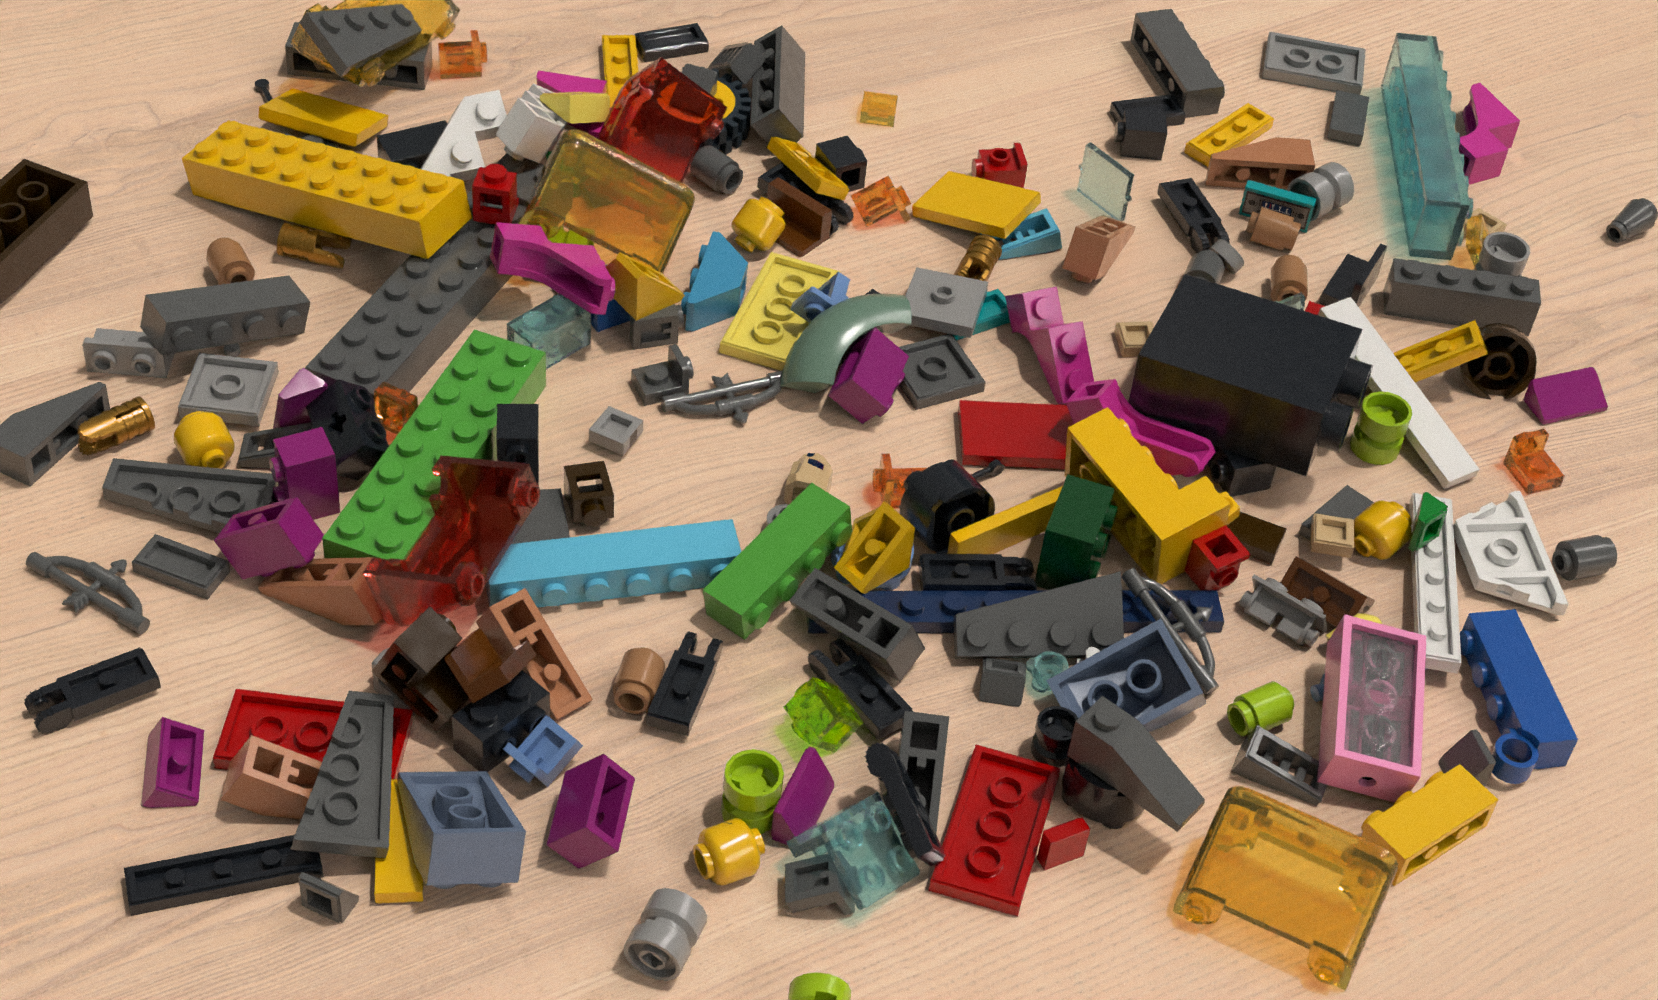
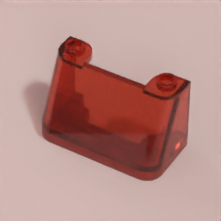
M662 57L658 58L630 77L620 89L578 177L576 186L593 197L663 225L678 222L687 209V205L684 204L686 196L679 192V189L700 143L708 138H716L723 129L724 122L722 119L727 106Z
M440 456L432 468L434 476L441 477L439 494H432L429 498L435 516L406 560L372 558L363 571L366 582L387 624L409 627L429 607L437 614L444 615L472 605L482 595L488 580L532 509L539 502L540 488L535 481L529 464Z

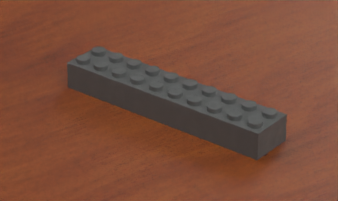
M508 153L498 161L497 164L503 165L507 172L517 173V198H519V205L512 224L538 226L541 222L558 224L571 210V174L527 158L519 161ZM472 190L467 194L472 218L429 259L410 255L305 367L306 370L325 381L328 385L327 389L339 379L367 388L374 399L373 406L381 424L512 277V275L498 274L492 263L490 253L495 224L473 221ZM487 205V207L502 209V206L500 205Z

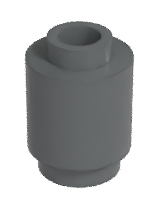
M712 145L698 149L691 157V174L716 192L730 194L741 184L743 171L739 168V164Z
M1203 250L1190 259L1184 275L1188 274L1220 284L1225 271L1223 260L1216 252Z
M1600 535L1580 537L1559 542L1553 553L1552 562L1555 570L1564 579L1571 581L1608 572L1617 563V550L1613 541L1608 537H1601Z

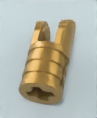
M284 223L277 239V254L283 257L289 256V258L293 259L298 258L299 260L343 269L345 264L344 257L337 253L323 250V246L348 250L351 246L352 238L323 230H312V228H303L302 226Z
M988 235L974 237L954 275L988 281L995 264L1002 254L999 242Z
M137 396L131 401H126L120 406L112 407L110 410L103 411L99 415L88 419V421L80 423L78 426L80 438L78 439L79 452L87 456L97 454V452L118 446L124 441H129L136 436L143 435L145 432L154 430V417L144 399Z

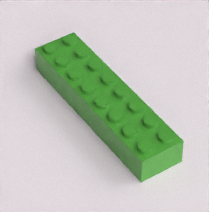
M474 329L323 536L324 558L375 557L397 593L398 598L402 599L497 459V404H534L545 389L546 352Z

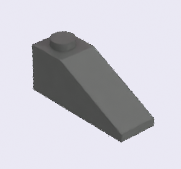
M97 382L12 414L0 425V472L31 487L78 444V439H80L78 426L80 423L88 421V419L99 415L103 411L110 410L106 385Z
M814 568L789 600L793 606L835 638L842 639L856 654H861L870 664L898 681L903 679L925 650L922 641L911 624Z
M1102 696L1075 721L1067 756L1178 832L1202 808L1205 803L1203 796L1139 720Z
M905 711L901 725L898 756L901 757L900 760L903 762L936 833L949 716ZM892 816L889 846L905 848L900 834L905 832L899 816L896 818Z

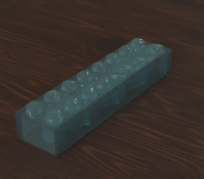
M1396 33L1381 84V92L1409 256L1452 260L1456 246L1460 247L1463 242L1465 219H1470L1472 216L1473 199L1468 197L1469 178L1463 172L1464 154L1459 152L1460 134L1455 132L1456 113L1451 111L1450 107L1452 94L1446 87L1447 71L1442 68L1443 51L1438 48L1436 36Z

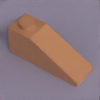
M1275 137L1211 154L1205 186L1245 188L1247 181L1251 180L1287 190L1292 180L1306 173L1313 172L1315 169L1311 141L1308 139Z
M1101 215L1076 226L1062 268L1071 271V277L1083 282L1091 283L1092 279H1100L1106 275L1133 235L1136 226L1106 215Z
M375 557L312 559L308 564L300 568L291 566L280 569L274 574L267 576L258 586L260 592L266 596L342 625H376L384 619L387 610L398 598L397 593Z
M526 588L490 606L476 621L498 656L505 654L525 641L529 642L536 656L522 670L550 693V717L553 721H558L593 700Z
M251 735L229 763L220 800L263 816L302 819L322 762Z

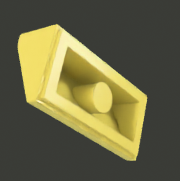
M558 92L542 93L540 95L542 103L570 124L609 121L610 95H607L608 93Z

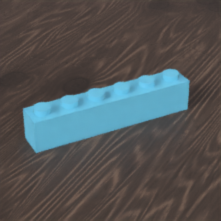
M733 519L483 547L484 580L489 607L524 588L528 591L537 608L631 596L638 597L665 592H681L705 588L741 553V548Z

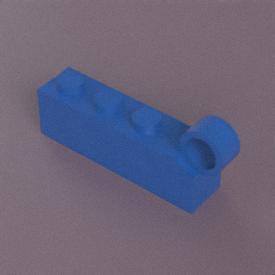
M1516 609L1469 613L1463 629L1460 631L1461 655L1466 657L1472 670L1473 682L1477 688H1480L1487 703L1488 715L1491 720L1495 721L1501 734L1491 752L1496 761L1492 773L1506 783L1520 784L1529 779L1533 769L1566 766L1578 738ZM1505 755H1510L1511 757L1518 759L1522 763L1514 762L1508 759Z

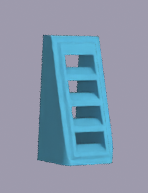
M1047 208L1029 214L1006 239L991 236L997 241L1002 240L1004 243L1001 246L1002 254L999 260L1062 249L1060 230ZM1016 238V241L1011 242L1010 239Z

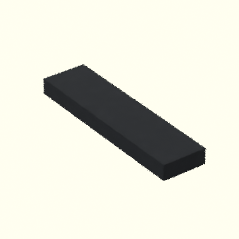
M295 835L125 867L124 874L130 913L133 916L299 883L298 877L302 872L318 878H324L320 853L291 850Z

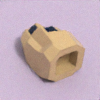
M806 453L798 461L793 462L785 486L784 501L787 504H790L811 483L829 493L833 470L825 457L819 453Z

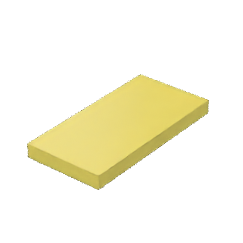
M771 252L722 338L719 353L779 371L783 370L793 343L799 339L802 332L809 325L808 321L791 311L792 303L810 287L820 288L838 271Z

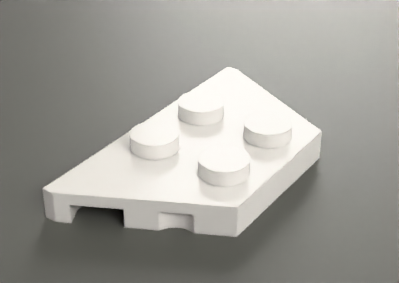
M1521 491L1509 493L1507 500L1498 505L1491 502L1481 507L1478 512L1468 513L1455 520L1453 525L1454 538L1475 590L1555 615L1565 614L1569 604Z

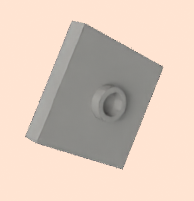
M916 267L905 295L910 302L912 311V323L910 326L971 338L987 295L989 282Z
M199 353L178 405L179 417H185L192 412L203 411L220 416L223 422L259 426L279 372L278 362Z

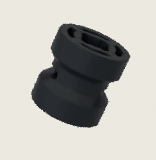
M1051 706L1039 713L1035 726L1036 732L1031 744V753L1038 762L1058 768L1066 765L1075 721L1079 719L1070 709L1061 706Z

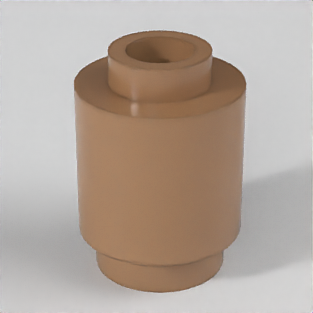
M1261 207L1259 213L1252 211L1245 232L1252 234L1250 238L1252 242L1282 251L1283 248L1292 251L1301 224L1294 222V217Z
M224 237L216 239L209 245L206 261L219 285L254 279L255 270L238 242Z
M1284 255L1278 258L1271 268V298L1274 302L1297 307L1304 303L1308 296L1307 267L1299 257Z
M641 647L625 652L612 689L614 702L623 711L639 714L645 712L651 705L665 670L663 659L655 651Z

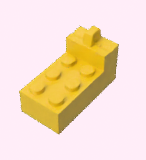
M1108 407L1067 428L1064 476L1067 477V474L1115 488L1111 505L1117 506L1118 511L1110 532L1149 579L1163 584L1185 572L1192 541L1220 527L1227 526L1239 517L1240 506L1228 492L1218 493L1214 488V484L1207 476L1179 489L1175 479L1170 474H1165L1155 463L1151 451L1146 446H1141L1132 436L1128 424L1123 419H1118Z

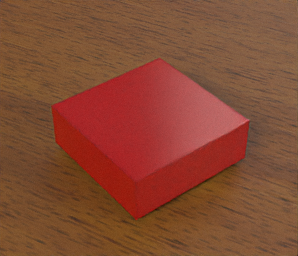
M1083 817L1043 831L1037 860L1044 871L1084 856L1090 828Z

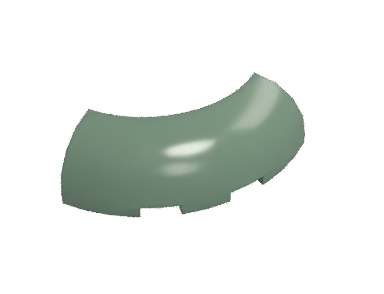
M867 294L845 299L827 308L809 322V325L802 332L799 339L793 343L785 361L780 386L817 393L834 385L835 374L842 356L852 342L860 335L868 333L875 327L881 333L893 334L911 325L912 311L909 300L904 295Z

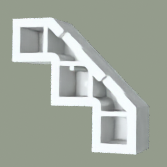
M534 83L528 91L524 92L521 98L517 99L497 130L496 135L506 145L504 148L505 152L519 161L527 158L540 163L568 122L540 101L542 93L555 92Z
M500 90L465 96L425 160L421 168L422 170L441 173L464 181L476 177L479 167H485L478 141L498 137L496 132L507 116Z

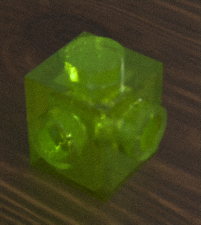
M812 677L808 682L802 684L796 690L795 695L784 706V709L793 720L791 723L793 731L802 740L808 742L809 745L833 753L864 723L837 685L816 677Z

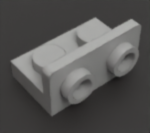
M96 328L94 337H86L82 344L87 372L167 378L175 354L160 355L146 334L137 331Z

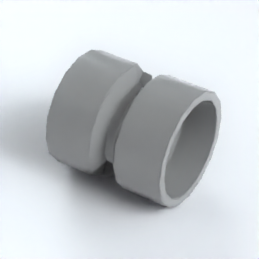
M1330 162L1316 168L1313 172L1306 173L1292 180L1288 185L1287 191L1316 198L1311 221L1328 214L1331 210L1338 209L1349 203L1354 195V183L1345 167L1339 163Z
M1507 232L1491 233L1486 236L1478 256L1479 262L1475 265L1474 270L1490 271L1492 273L1517 277L1522 276L1521 273L1530 255V247L1526 241L1517 235Z
M669 888L656 890L651 895L641 914L642 924L634 926L624 945V955L627 961L635 969L651 978L664 981L676 979L690 956L691 948L696 944L707 923V914L704 908L694 898L684 892Z

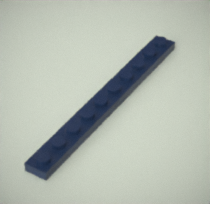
M1047 590L869 591L866 594L860 591L855 592L911 624L916 633H954L953 617L956 614ZM1122 590L1124 633H1135L1156 621L1139 597L1136 598L1130 590ZM1148 590V593L1171 625L1177 623V619L1170 611L1171 607L1152 590ZM1169 590L1179 600L1185 602L1192 614L1197 613L1196 608L1198 606L1209 607L1212 612L1208 621L1200 619L1198 620L1199 624H1201L1206 632H1222L1224 617L1217 590ZM807 616L808 634H830Z

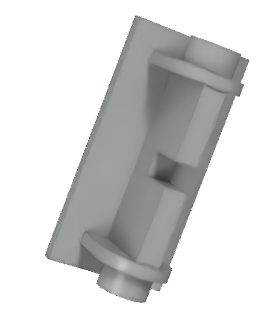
M1255 574L1253 575L1254 593L1246 591L1239 603L1245 608L1244 612L1269 627L1277 615H1280L1283 619L1277 627L1279 633L1301 646L1305 643L1313 646L1320 634L1315 629L1317 628L1324 633L1327 630L1326 615L1323 614V609L1309 599L1302 598L1300 601L1287 593V588L1275 579L1268 577L1264 580Z

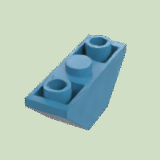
M713 231L708 245L702 244L698 257V266L700 267L699 269L693 268L690 277L689 290L691 292H684L685 296L681 301L683 314L686 315V331L693 332L733 317L742 304L746 292L748 262L720 232Z

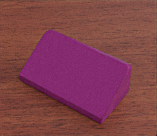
M1594 367L1533 379L1530 381L1523 398L1543 425L1603 412L1608 408L1598 374Z
M305 368L299 369L278 394L273 429L311 422L306 406L327 389V383Z
M165 717L159 720L148 736L141 806L149 808L196 806L199 803L204 742L203 729Z
M809 746L808 749H805L773 811L772 840L796 849L805 848L834 789V780L817 750Z

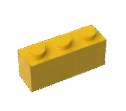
M1460 764L1446 773L1439 771L1432 775L1421 789L1414 793L1411 790L1403 793L1391 808L1384 812L1377 810L1370 814L1361 826L1363 833L1356 850L1393 886H1396L1485 828L1499 799Z

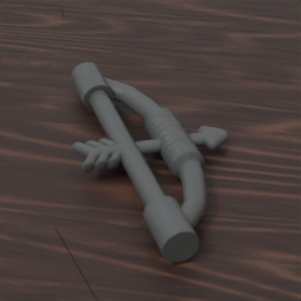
M783 370L768 373L763 378L733 384L728 373L721 378L712 376V381H714L716 388L690 394L681 392L661 397V406L664 412L678 410L692 415L717 414L722 416L736 413L733 419L744 424L749 416L747 412H743L744 410L754 409L756 405L771 399L781 391L783 387L780 386ZM769 387L756 395L750 393L737 397L734 396L735 393ZM727 396V399L715 401L714 404L690 405V403Z
M32 552L27 557V567L45 578L52 577L75 591L62 602V605H73L75 613L83 609L84 604L87 605L90 600L117 616L120 623L138 634H143L148 630L150 620L143 616L142 604L139 598L126 585V581L116 575L117 572H125L126 560L121 559L110 564L112 568L107 570L95 562L89 563L68 556L44 557L37 552ZM57 566L84 572V576L94 581V583L88 587L59 570ZM102 586L116 595L120 594L131 608L121 607L96 592V590Z
M1135 568L1127 570L1121 578L1133 595L1141 599L1156 621L1159 619L1163 621L1203 693L1208 695L1219 687L1213 678L1215 659L1206 638L1207 632L1198 621L1200 619L1208 621L1212 612L1211 609L1198 606L1196 608L1197 613L1192 614L1185 602L1179 600L1162 584L1155 580L1141 577ZM1148 589L1156 593L1171 607L1170 611L1177 619V623L1171 625L1148 593ZM1184 629L1192 642L1197 643L1205 665L1199 664L1177 631Z

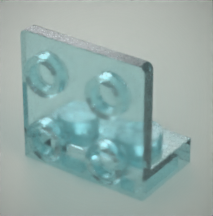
M878 792L843 808L786 841L794 858L811 850L815 857L828 852L859 910L869 907L920 874L914 859L906 851L900 837V832Z

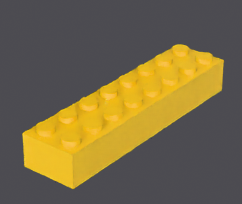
M228 120L222 123L216 131L196 144L195 148L182 157L188 181L195 196L429 259L472 218L464 180L387 161L382 158L359 154L351 150H344L323 143H316L295 136L269 131L264 128H257L237 121Z

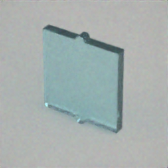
M1090 142L1085 146L1083 162L1079 165L1081 172L1077 191L1112 218L1124 221L1128 202L1132 200L1130 192L1134 174Z

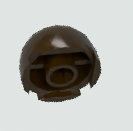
M1494 323L1480 327L1479 329L1488 354L1461 364L1462 379L1471 392L1484 399H1491L1488 394L1503 396L1504 399L1513 398L1525 391L1530 381L1535 378L1537 358L1534 346L1523 331L1512 325Z

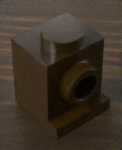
M597 461L564 466V497L567 500L573 524L584 522L589 527H596L602 525L607 519L614 518V493L605 462ZM596 479L595 485L581 487L577 485V482Z

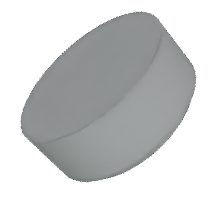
M1219 239L1210 247L1211 251L1220 255L1224 267L1231 273L1235 274L1244 266V260L1241 255L1227 241Z

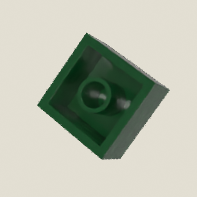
M1067 474L1045 530L1035 578L1037 587L1051 590L1098 577L1101 563L1097 562L1096 559L1105 558L1112 535L1106 534L1105 530H1112L1118 511L1117 506L1111 505L1115 488Z

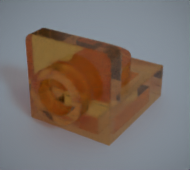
M470 30L471 41L438 43L440 79L482 77L481 63H487L486 42L479 41L478 30Z
M889 175L851 195L866 227L898 210L904 222L911 219L905 208L911 205V202L902 185L895 188Z
M382 382L374 390L375 411L380 423L385 430L398 435L419 406L417 396L386 382Z
M1545 429L1523 432L1514 436L1503 462L1528 495L1560 487L1565 477L1544 451L1549 438V434Z
M890 453L881 454L880 467L873 469L874 493L880 492L882 503L884 501L893 508H900L901 499L905 492L904 481L912 472L923 471L926 468H892Z

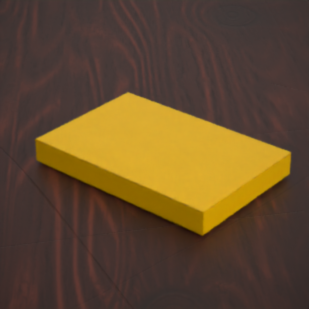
M294 88L259 106L258 118L262 121L353 147L385 129L388 125V115Z
M948 171L912 205L913 217L1006 239L1041 203V195L1038 191Z

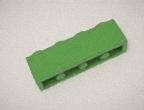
M811 483L703 589L706 615L744 640L755 629L762 628L769 620L771 613L783 601H788L793 597L798 586L814 568L819 570L824 564L825 558L836 547H841L848 541L852 533L850 506Z

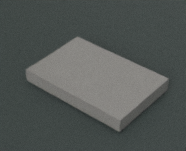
M1269 32L1262 78L1336 92V90L1360 95L1363 86L1366 49Z

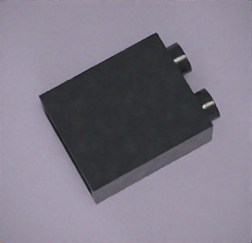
M1185 274L1138 354L1128 403L1146 417L1209 439L1213 446L1307 476L1319 447L1339 453L1345 440L1354 409H1359L1363 400L1373 365L1354 359L1363 330L1361 328Z

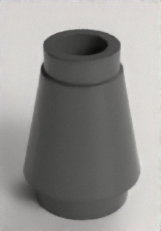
M1633 199L1607 226L1606 233L1612 241L1620 243L1653 228L1658 218V211L1655 205L1648 199Z

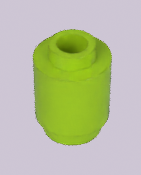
M1272 681L1237 696L1234 702L1228 705L1227 716L1232 728L1240 736L1249 735L1257 725L1268 731L1291 720L1294 699L1287 688Z

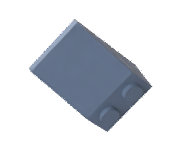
M1161 619L1046 680L1059 705L1070 709L1078 718L1103 696L1139 720L1148 732L1166 726L1206 704L1202 689Z
M487 771L398 772L397 782L414 863L427 886L431 885L440 889H450L459 884L497 887L502 883H518L526 830Z

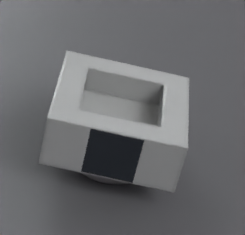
M608 406L589 429V441L624 455L642 434L644 420Z

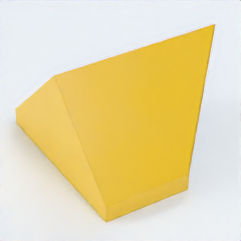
M621 252L605 266L610 276L615 280L614 299L636 321L680 302L685 296L664 274Z
M883 501L880 507L854 519L851 536L846 543L842 557L834 568L861 593H868L909 568L915 527L893 507Z

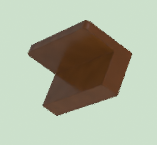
M779 177L768 183L767 199L784 212L782 218L785 221V229L776 240V243L798 257H803L830 238L831 209Z
M1295 556L1280 582L1287 588V593L1301 601L1302 598H1306L1319 605L1324 611L1323 614L1326 615V621L1337 627L1344 614L1354 616L1357 613H1362L1365 606L1372 607L1375 602L1369 596Z
M478 628L452 649L444 659L472 703L509 683L536 656V653L529 642L525 641L505 654L498 656L484 632Z

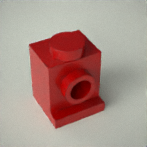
M1014 143L1013 148L979 150L978 157L972 160V176L1024 188L1028 164L1021 143Z
M490 164L485 168L479 167L472 184L473 221L495 225L496 222L512 223L519 205V198H517V173L507 172L506 168L500 164ZM487 205H500L502 206V209L487 207Z
M1225 525L1192 541L1184 571L1200 590L1219 591L1235 581L1239 574L1241 562L1248 560L1250 553Z

